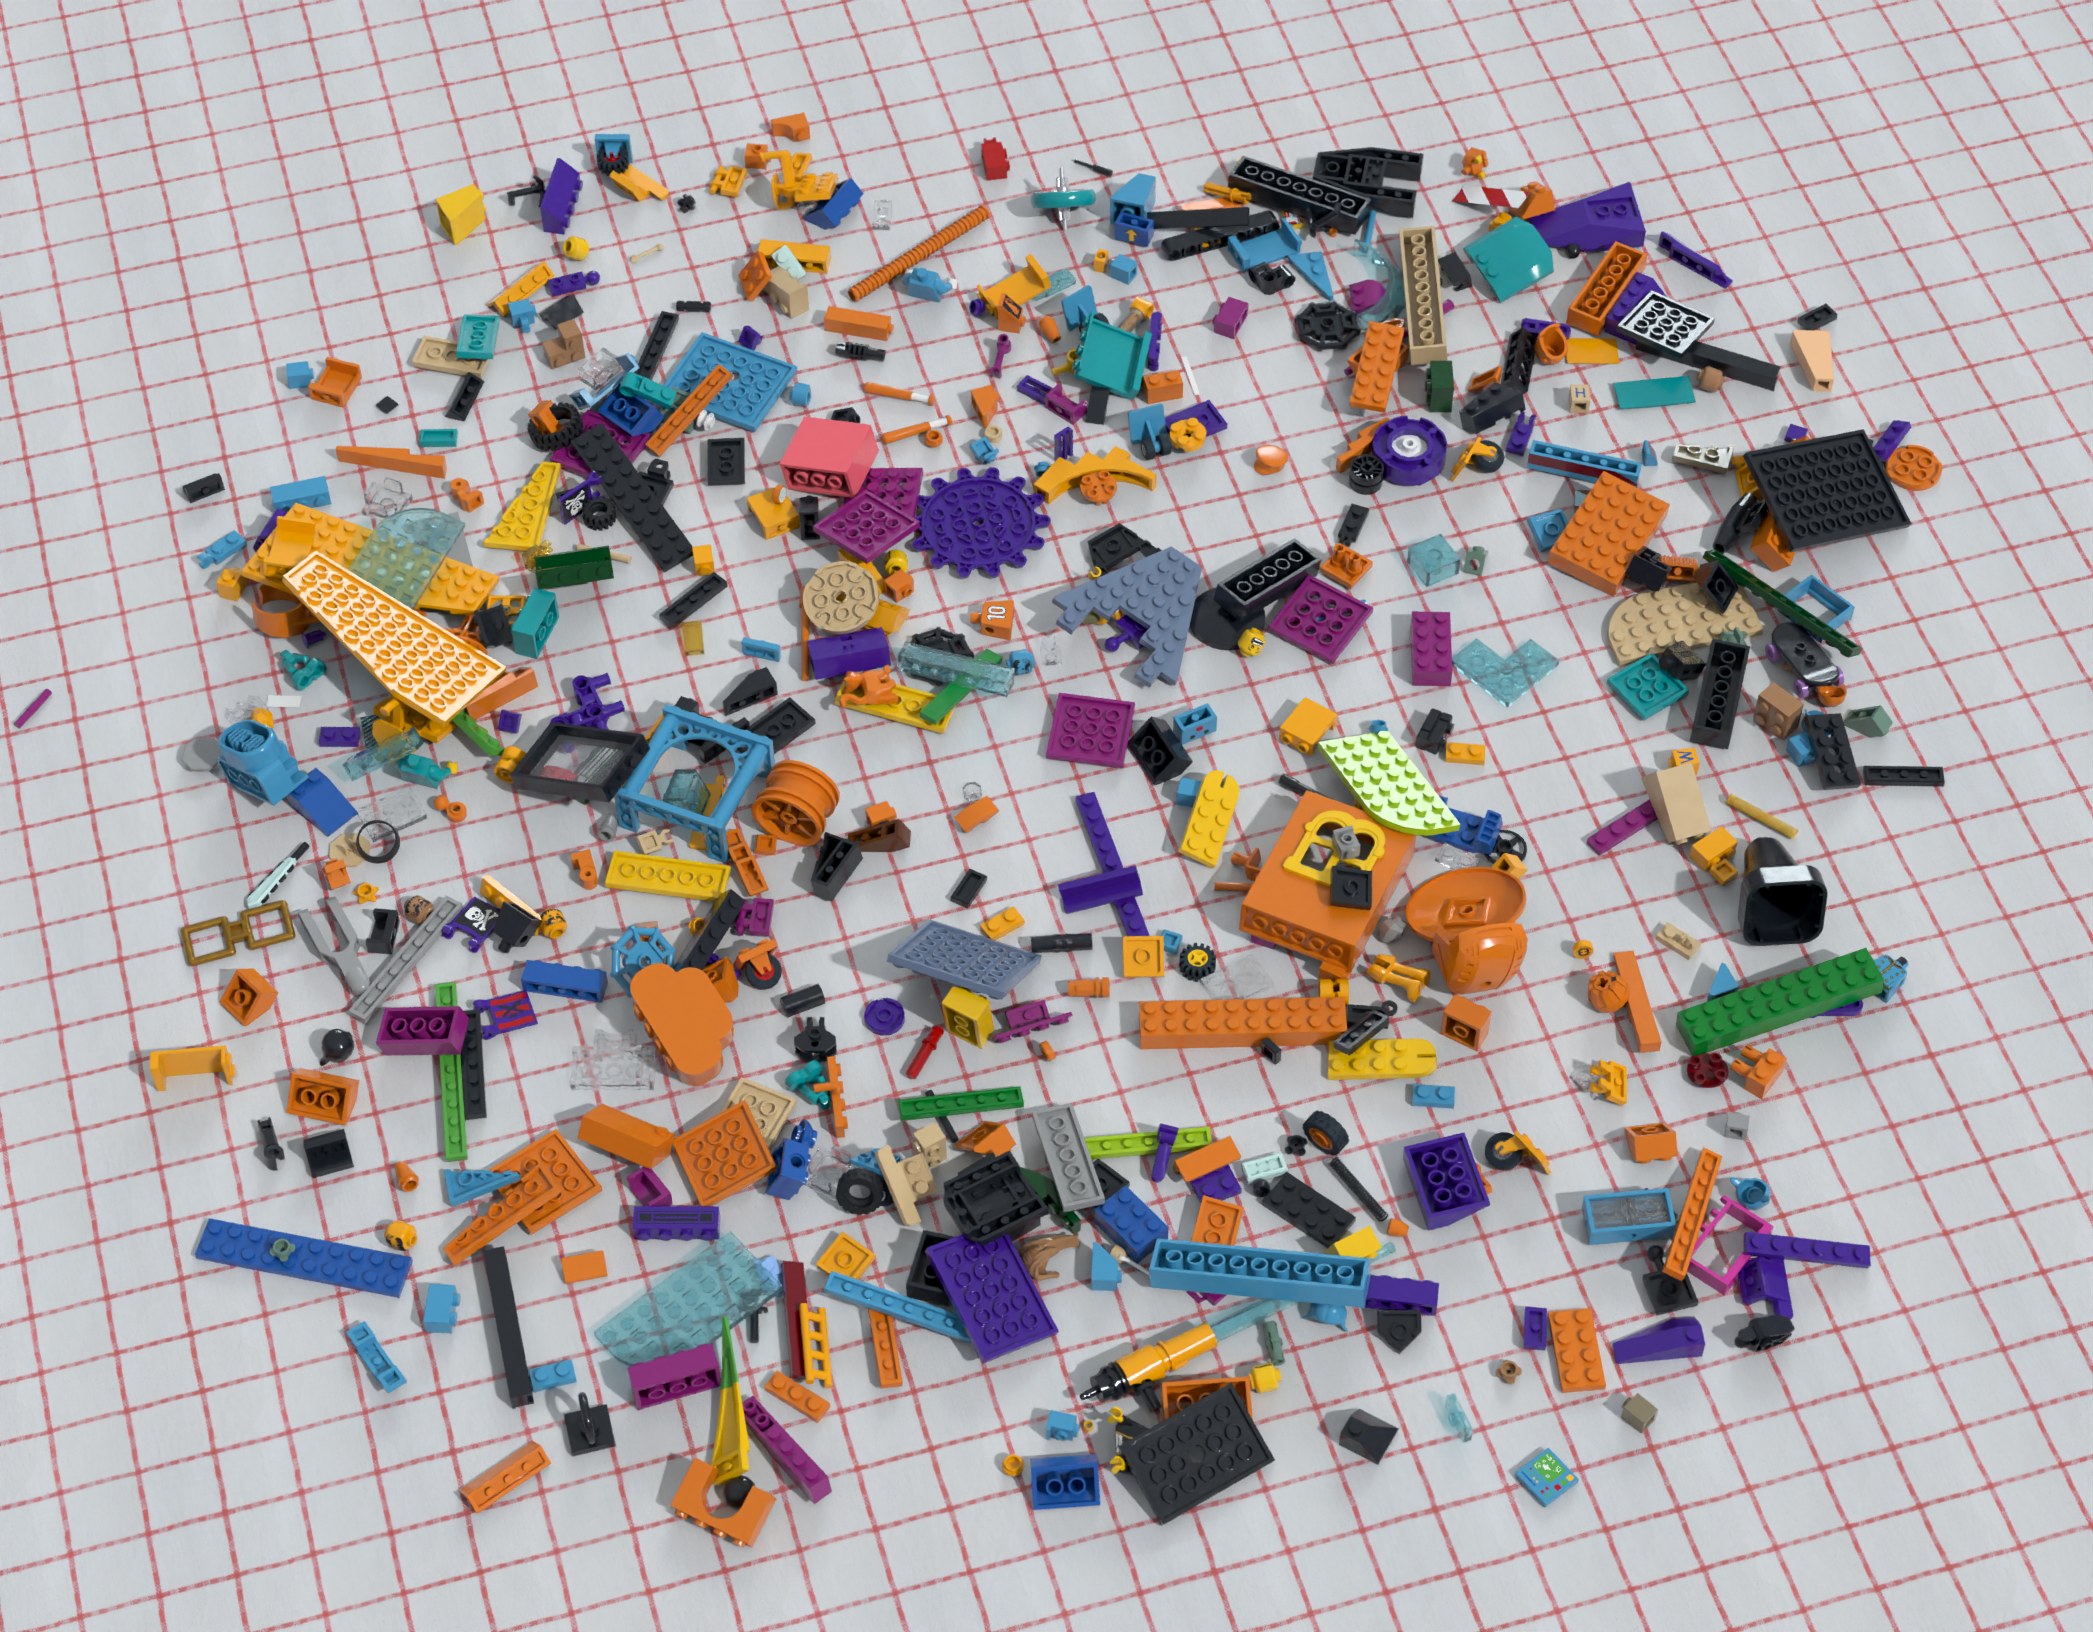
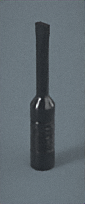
M1074 159V163L1092 168L1095 172L1110 177L1113 174L1111 169Z

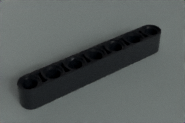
M1267 210L1249 215V226L1202 228L1166 238L1161 243V248L1169 261H1176L1228 246V237L1233 235L1241 243L1279 230L1280 224L1274 213ZM1208 242L1209 246L1202 247L1203 243Z

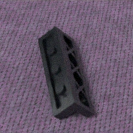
M1524 327L1510 334L1500 384L1510 388L1515 386L1521 392L1526 393L1529 389L1537 338Z

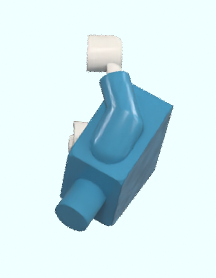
M906 268L905 275L902 278V284L908 286V296L940 303L943 294L951 289H957L958 279L947 278V282L944 283L938 273L928 271L925 268H914L913 270Z

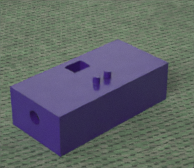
M882 627L807 641L809 659L816 680L845 675L847 671L861 672L882 668L886 665L891 666L889 645Z

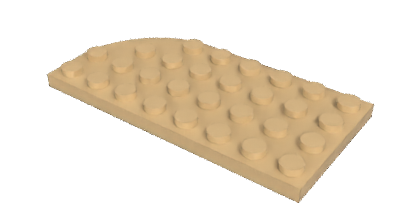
M1691 582L1664 588L1659 592L1650 591L1637 594L1624 601L1611 617L1608 629V642L1618 665L1623 666L1635 663L1650 653L1659 658L1668 646L1679 641H1684L1694 650L1711 646L1712 638L1718 639L1723 631H1733L1735 627H1738L1740 631H1746L1748 634L1746 638L1761 635L1764 629L1742 586L1738 585L1739 588L1725 613L1721 614L1698 583Z

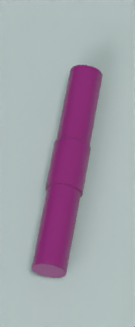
M45 689L16 720L14 725L20 729L50 697L52 692L49 689Z

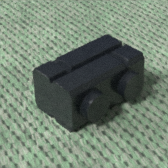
M1432 708L1416 737V748L1424 751L1427 750V752L1435 755L1440 748L1444 749L1447 742L1446 736L1447 734L1451 735L1454 729V724H1452L1453 716Z

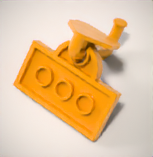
M780 150L760 153L763 162L769 159L781 158L784 183H779L777 173H774L771 179L772 195L777 210L790 209L795 202L831 198L839 181L838 174H833V172H825L823 175L810 173L806 174L802 181L795 182L792 156L789 151ZM783 194V196L787 197V202H780V195Z
M392 694L373 707V714L386 720L377 719L374 721L372 734L387 756L403 751L406 748V741L417 739L420 736L437 744L458 727L452 720L442 727L398 700Z

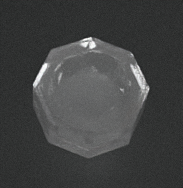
M976 782L966 783L963 787L964 799L969 802L978 801L982 796L981 785Z

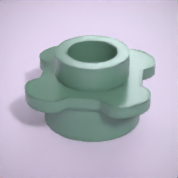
M281 1238L273 1244L270 1254L271 1256H277L280 1258V1261L284 1262L288 1260V1256L296 1250L294 1244H290L288 1240Z

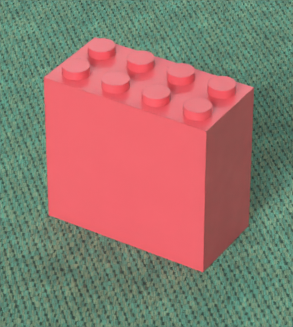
M804 416L780 462V467L788 490L855 498L879 449L872 427L869 424Z

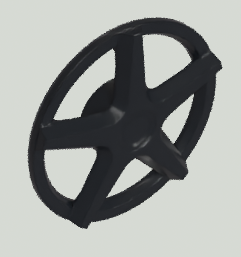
M1500 830V833L1513 834L1515 837L1509 841L1502 839L1498 835L1496 840L1497 846L1493 848L1492 853H1499L1500 857L1504 853L1516 855L1522 862L1527 854L1525 840L1513 831ZM1520 840L1524 847L1523 854L1513 849ZM1484 854L1486 859L1492 864L1496 862L1489 854Z

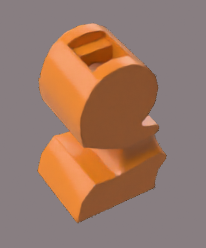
M456 478L451 481L452 496L459 501L463 510L470 513L484 504L482 492L479 490L471 492L467 480Z

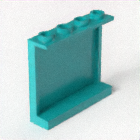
M1092 310L1089 316H1085L1082 323L1084 330L1080 333L1079 340L1081 343L1078 345L1075 353L1078 356L1072 366L1074 370L1073 377L1097 387L1110 388V392L1133 400L1140 389L1152 333L1145 331L1140 337L1094 319L1095 311Z

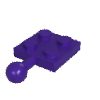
M1125 615L1115 621V626L1123 634L1116 638L1109 637L1104 643L1105 649L1109 652L1117 651L1120 644L1128 639L1138 649H1141L1144 646L1139 643L1140 638L1148 629Z

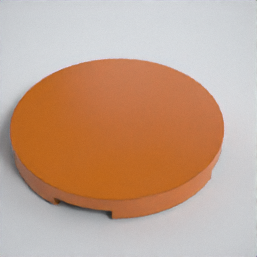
M1907 445V447L1894 450L1886 461L1885 470L1889 479L1897 486L1907 490L1921 491L1933 487L1939 481L1942 473V464L1931 450L1919 445Z

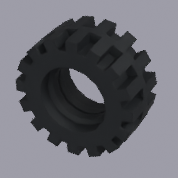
M599 496V498L592 497L593 500L588 499L587 503H584L582 507L584 524L589 529L593 528L594 531L597 529L603 531V528L607 530L609 529L608 526L612 527L613 522L615 523L616 510L612 500L608 501L607 497L603 499L602 496ZM599 511L605 512V514L600 516L593 515Z

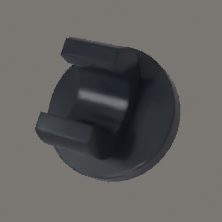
M684 194L683 198L677 201V204L681 207L680 210L686 213L690 208L695 209L694 204H696V201L691 195Z

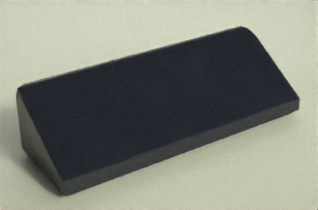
M469 372L463 379L445 417L465 421L485 381Z

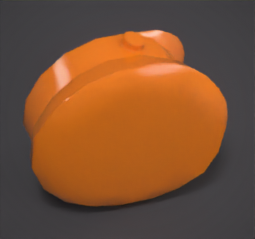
M1276 445L1260 446L1256 450L1257 459L1254 462V469L1262 475L1280 472L1288 461V455L1282 448Z

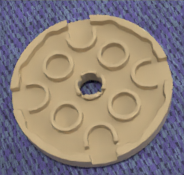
M848 561L833 562L818 569L809 583L806 584L803 592V605L808 618L817 628L831 634H848L862 628L872 619L879 604V590L872 574L858 566V564ZM840 594L846 595L845 600L842 602L836 600Z

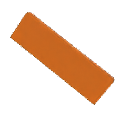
M531 1441L467 1484L459 1492L466 1497L474 1512L478 1514L550 1465L551 1462L541 1445Z

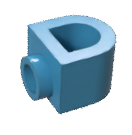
M795 383L794 389H791L789 395L792 404L800 406L809 405L812 397L810 385Z

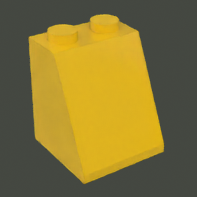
M474 184L436 198L440 224L454 245H458L486 220L484 213L486 212V207L482 202L484 195L481 189H477Z

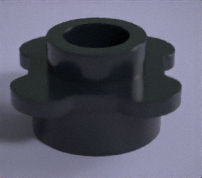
M1300 1135L1289 1136L1285 1152L1287 1154H1298L1299 1156L1305 1155L1307 1139Z

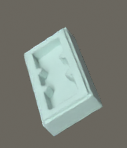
M1282 1153L1241 1163V1168L1248 1184H1252L1260 1178L1267 1180L1285 1175L1288 1172Z

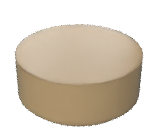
M990 425L984 429V436L987 437L990 443H997L1002 439V430L999 426Z

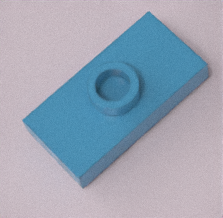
M743 637L741 643L744 655L776 662L780 661V645Z

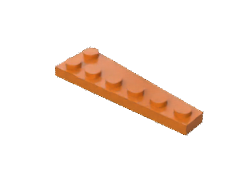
M541 1162L520 1179L521 1183L512 1190L510 1188L505 1193L506 1197L498 1204L493 1203L489 1207L488 1213L483 1217L476 1218L469 1227L465 1228L443 1248L454 1266L561 1193Z

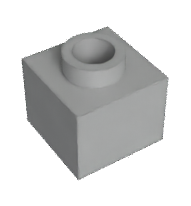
M1729 1112L1724 1137L1745 1141L1750 1116L1739 1112Z

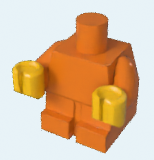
M1471 147L1462 161L1463 170L1461 172L1465 176L1470 174L1478 176L1480 180H1483L1485 172L1481 171V169L1489 165L1486 151Z

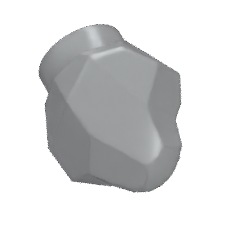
M1397 914L1383 920L1379 925L1380 940L1389 943L1392 940L1401 938L1404 928L1407 926L1405 921Z

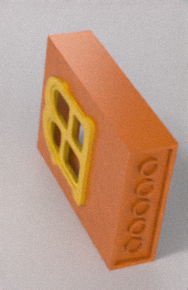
M1306 790L1242 903L1239 930L1352 972L1413 858L1417 835L1388 828L1372 819L1363 810ZM1352 825L1356 838L1374 845L1368 858L1364 861L1357 858L1341 861L1332 841L1316 835L1319 828L1322 826L1330 830H1336ZM1311 843L1334 851L1323 871L1312 869L1300 863ZM1338 861L1361 870L1372 871V907L1370 910L1330 905L1331 868L1336 866Z

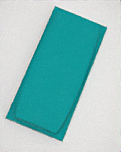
M1689 376L1613 383L1620 409L1652 408L1696 402Z

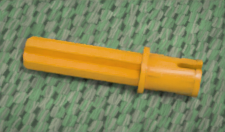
M1209 182L1203 186L1204 192L1228 198L1232 202L1239 201L1248 204L1250 202L1248 200H1251L1250 193L1239 191L1237 188L1231 189Z

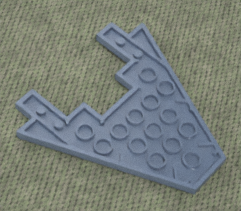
M1172 546L1054 596L1052 603L1064 610V613L1057 619L1056 625L1072 634L1092 611L1109 621L1116 611L1120 610L1148 629L1140 638L1139 643L1153 652L1135 673L1134 678L1150 688L1158 677L1161 676L1175 686L1179 676L1202 566Z

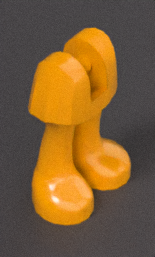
M1378 954L1374 959V964L1370 965L1367 970V974L1380 983L1385 984L1388 982L1404 988L1407 991V999L1413 1003H1416L1421 989L1427 986L1431 977V971L1401 965L1396 962L1395 956ZM1393 972H1396V973L1405 975V976H1407V977H1409V978H1406V977H1403V976L1394 974Z

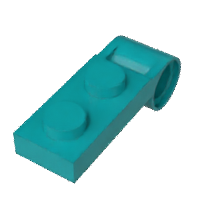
M633 372L624 374L619 388L620 393L625 396L632 397L636 394L667 409L672 407L677 393L668 387Z

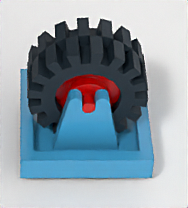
M595 134L599 171L602 174L606 173V176H609L612 171L618 174L626 172L625 169H628L629 163H633L630 134Z

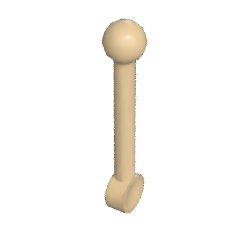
M657 244L656 247L637 256L632 255L630 260L635 263L645 255L656 250H662L663 245Z

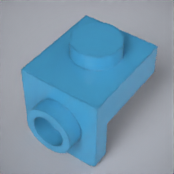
M986 436L969 446L980 465L985 462L989 464L997 459L996 455L999 453L998 448L994 450Z

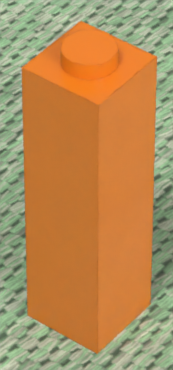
M828 306L824 317L825 331L888 341L889 335H892L894 330V324H891V316Z

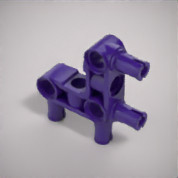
M608 673L593 678L583 675L575 677L572 682L577 704L581 705V708L568 714L564 713L551 719L550 723L555 722L609 730L607 726L609 717L625 712V708L621 700L606 706L603 705L596 692V689L611 684ZM563 743L561 745L565 754H571L575 751L574 744Z

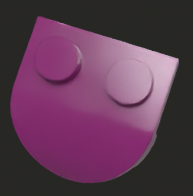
M1368 279L1349 285L1351 310H1355L1357 314L1371 311L1375 315L1381 311V307L1385 303H1388L1389 296L1387 291L1375 280Z

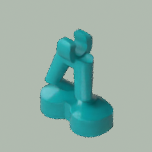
M288 650L280 653L281 657H283L282 666L293 675L292 684L300 691L308 687L312 683V679L317 680L326 671L325 663L318 658L310 661L308 655L291 654ZM297 662H304L305 668L297 670L294 665Z
M817 1060L807 1063L800 1071H794L787 1076L785 1085L790 1091L800 1089V1092L814 1105L819 1104L823 1110L830 1107V1091L818 1092L816 1094L806 1086V1082L817 1081L818 1084L826 1083L824 1076H820L823 1067Z

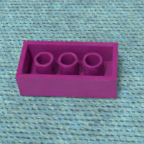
M1412 611L1410 624L1412 686H1451L1452 647L1450 612Z
M460 1006L385 1008L376 1045L386 1056L461 1054L469 1017Z
M712 1343L701 1344L687 1351L680 1350L666 1357L659 1356L645 1363H635L627 1368L638 1410L721 1386L720 1368Z

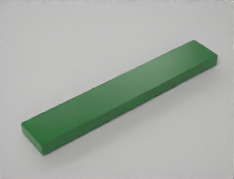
M986 649L920 711V717L936 725L1002 662V656Z
M1017 1086L901 1099L897 1101L900 1121L1022 1108L1024 1107L1021 1087Z

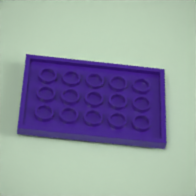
M1008 1234L984 1246H980L960 1235L926 1248L925 1253L982 1364L1057 1335L1059 1332Z

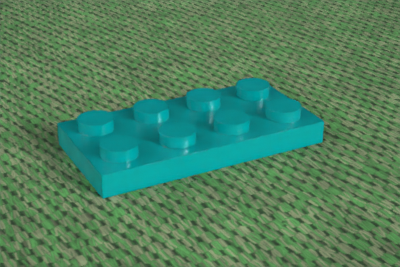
M464 314L456 351L457 358L493 359L500 316Z

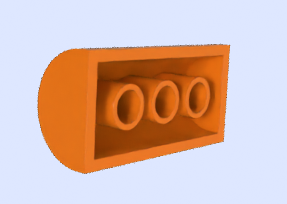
M1250 1377L1162 1382L1163 1421L1231 1382L1253 1420Z

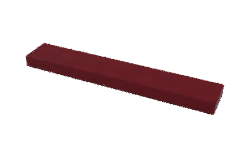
M783 1261L781 1263L790 1378L805 1380L799 1311L800 1304H807L804 1263Z

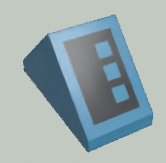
M1725 963L1720 965L1707 1002L1738 991L1739 986Z

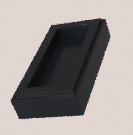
M969 869L951 895L950 901L968 909L986 883L987 876Z

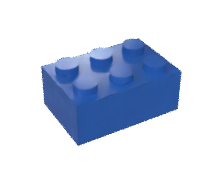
M1124 1186L1107 1199L1105 1204H1101L1094 1209V1223L1115 1244L1122 1247L1126 1254L1137 1264L1154 1251L1157 1239H1168L1169 1227L1127 1186Z

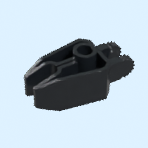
M1781 1315L1754 1318L1748 1323V1327L1740 1329L1738 1336L1734 1340V1345L1740 1349L1752 1347L1755 1352L1768 1350L1785 1342L1792 1335L1791 1332L1795 1328L1790 1318Z

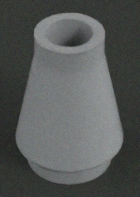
M609 813L598 827V837L602 841L609 842L616 837L617 814Z

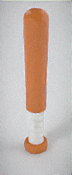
M866 382L864 385L866 393L909 401L917 400L926 402L930 406H933L935 402V395L916 394L913 391L872 382Z
M946 415L945 418L933 422L927 421L883 433L881 438L884 444H889L930 431L935 427L951 426L953 424L950 415Z

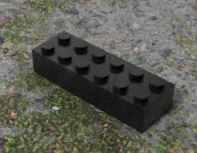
M1294 538L1218 583L1213 600L1241 622L1298 588L1308 575L1316 577L1322 559Z
M1712 638L1690 742L1724 749L1729 748L1750 646Z

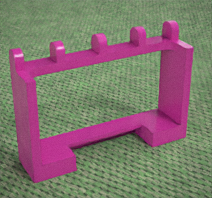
M1723 1195L1720 1201L1725 1206L1720 1212L1714 1208L1710 1211V1215L1714 1217V1220L1709 1226L1701 1224L1700 1231L1703 1234L1696 1241L1692 1256L1726 1213L1757 1233L1772 1234L1774 1226ZM1743 1251L1723 1278L1692 1258L1687 1272L1725 1296L1736 1282L1738 1273L1751 1256L1744 1255Z

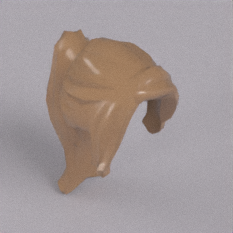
M1079 1234L1050 1236L1024 1244L1019 1249L1018 1254L1029 1275L1038 1281L1060 1277L1057 1271L1046 1272L1047 1263L1050 1258L1063 1249L1069 1247L1078 1248L1080 1245Z

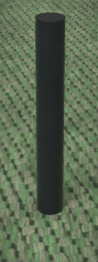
M932 1090L925 1092L926 1097L935 1096ZM947 1116L938 1117L952 1143L957 1142L959 1138Z

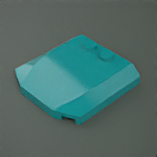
M1518 217L1511 219L1463 247L1464 253L1472 264L1476 265L1500 303L1554 272L1552 251L1535 227Z

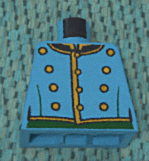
M1883 955L1873 960L1884 978L1882 993L1877 994V996L1885 1003L1893 997L1905 982L1907 976L1905 968L1909 964L1904 957L1894 960L1889 955Z

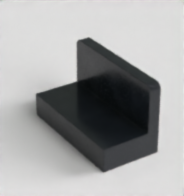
M571 294L546 308L539 315L542 319L548 318L554 330H557V324L575 319L583 314L584 311L574 294Z
M214 473L182 486L190 503L225 490L219 473Z

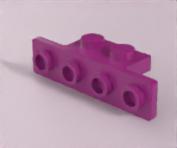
M1045 1000L1005 1012L1010 1031L992 1037L993 1042L998 1040L999 1044L1010 1041V1036L1018 1034V1037L1029 1035L1030 1030L1037 1028L1038 1031L1050 1028L1049 1024L1055 1022L1057 1025L1069 1022L1068 1018L1073 1015L1072 1012L1050 1018Z

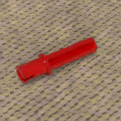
M933 1025L928 1036L922 1040V1046L906 1071L908 1078L916 1079L932 1051L936 1050V1044L944 1033L941 1027Z

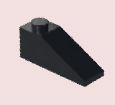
M767 667L750 673L723 701L725 716L778 695L777 683Z

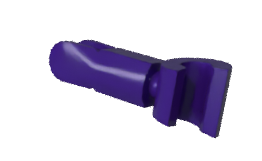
M1162 1123L1159 1124L1157 1132V1142L1161 1144L1158 1145L1155 1164L1151 1174L1152 1180L1156 1183L1161 1182L1165 1177L1172 1149L1170 1146L1174 1145L1179 1130L1178 1127Z

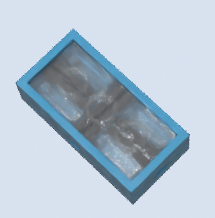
M1669 1188L1584 1195L1582 1212L1589 1245L1673 1238L1676 1221Z

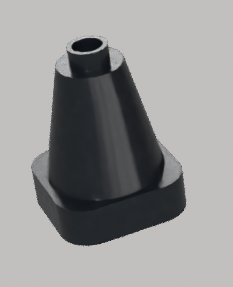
M1756 838L1747 846L1744 852V879L1741 884L1738 922L1744 939L1754 946L1807 943L1817 938L1824 926L1828 892L1820 871L1813 866L1799 865L1782 843L1775 838Z

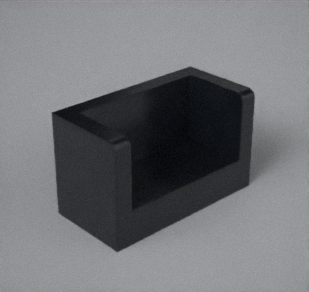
M374 908L375 923L371 938L366 939L368 953L392 955L400 924L398 911Z

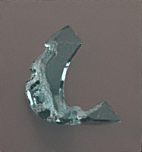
M1355 239L1354 256L1368 257L1375 266L1386 268L1388 273V285L1383 297L1373 307L1357 315V326L1361 329V332H1367L1369 321L1382 323L1398 318L1402 310L1405 309L1403 273L1394 263L1374 247Z

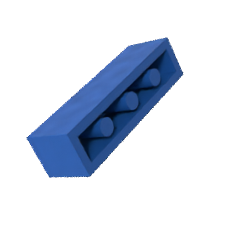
M527 960L521 983L523 991L526 990L527 992L602 1003L608 979L606 972L599 969L592 970L580 966L572 967L560 963L552 964L540 960Z

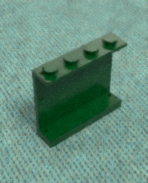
M609 545L534 556L538 590L614 578Z

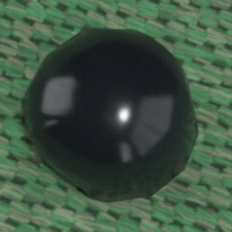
M742 1475L728 1480L723 1489L726 1503L737 1510L741 1509L752 1486H755V1483L747 1476Z

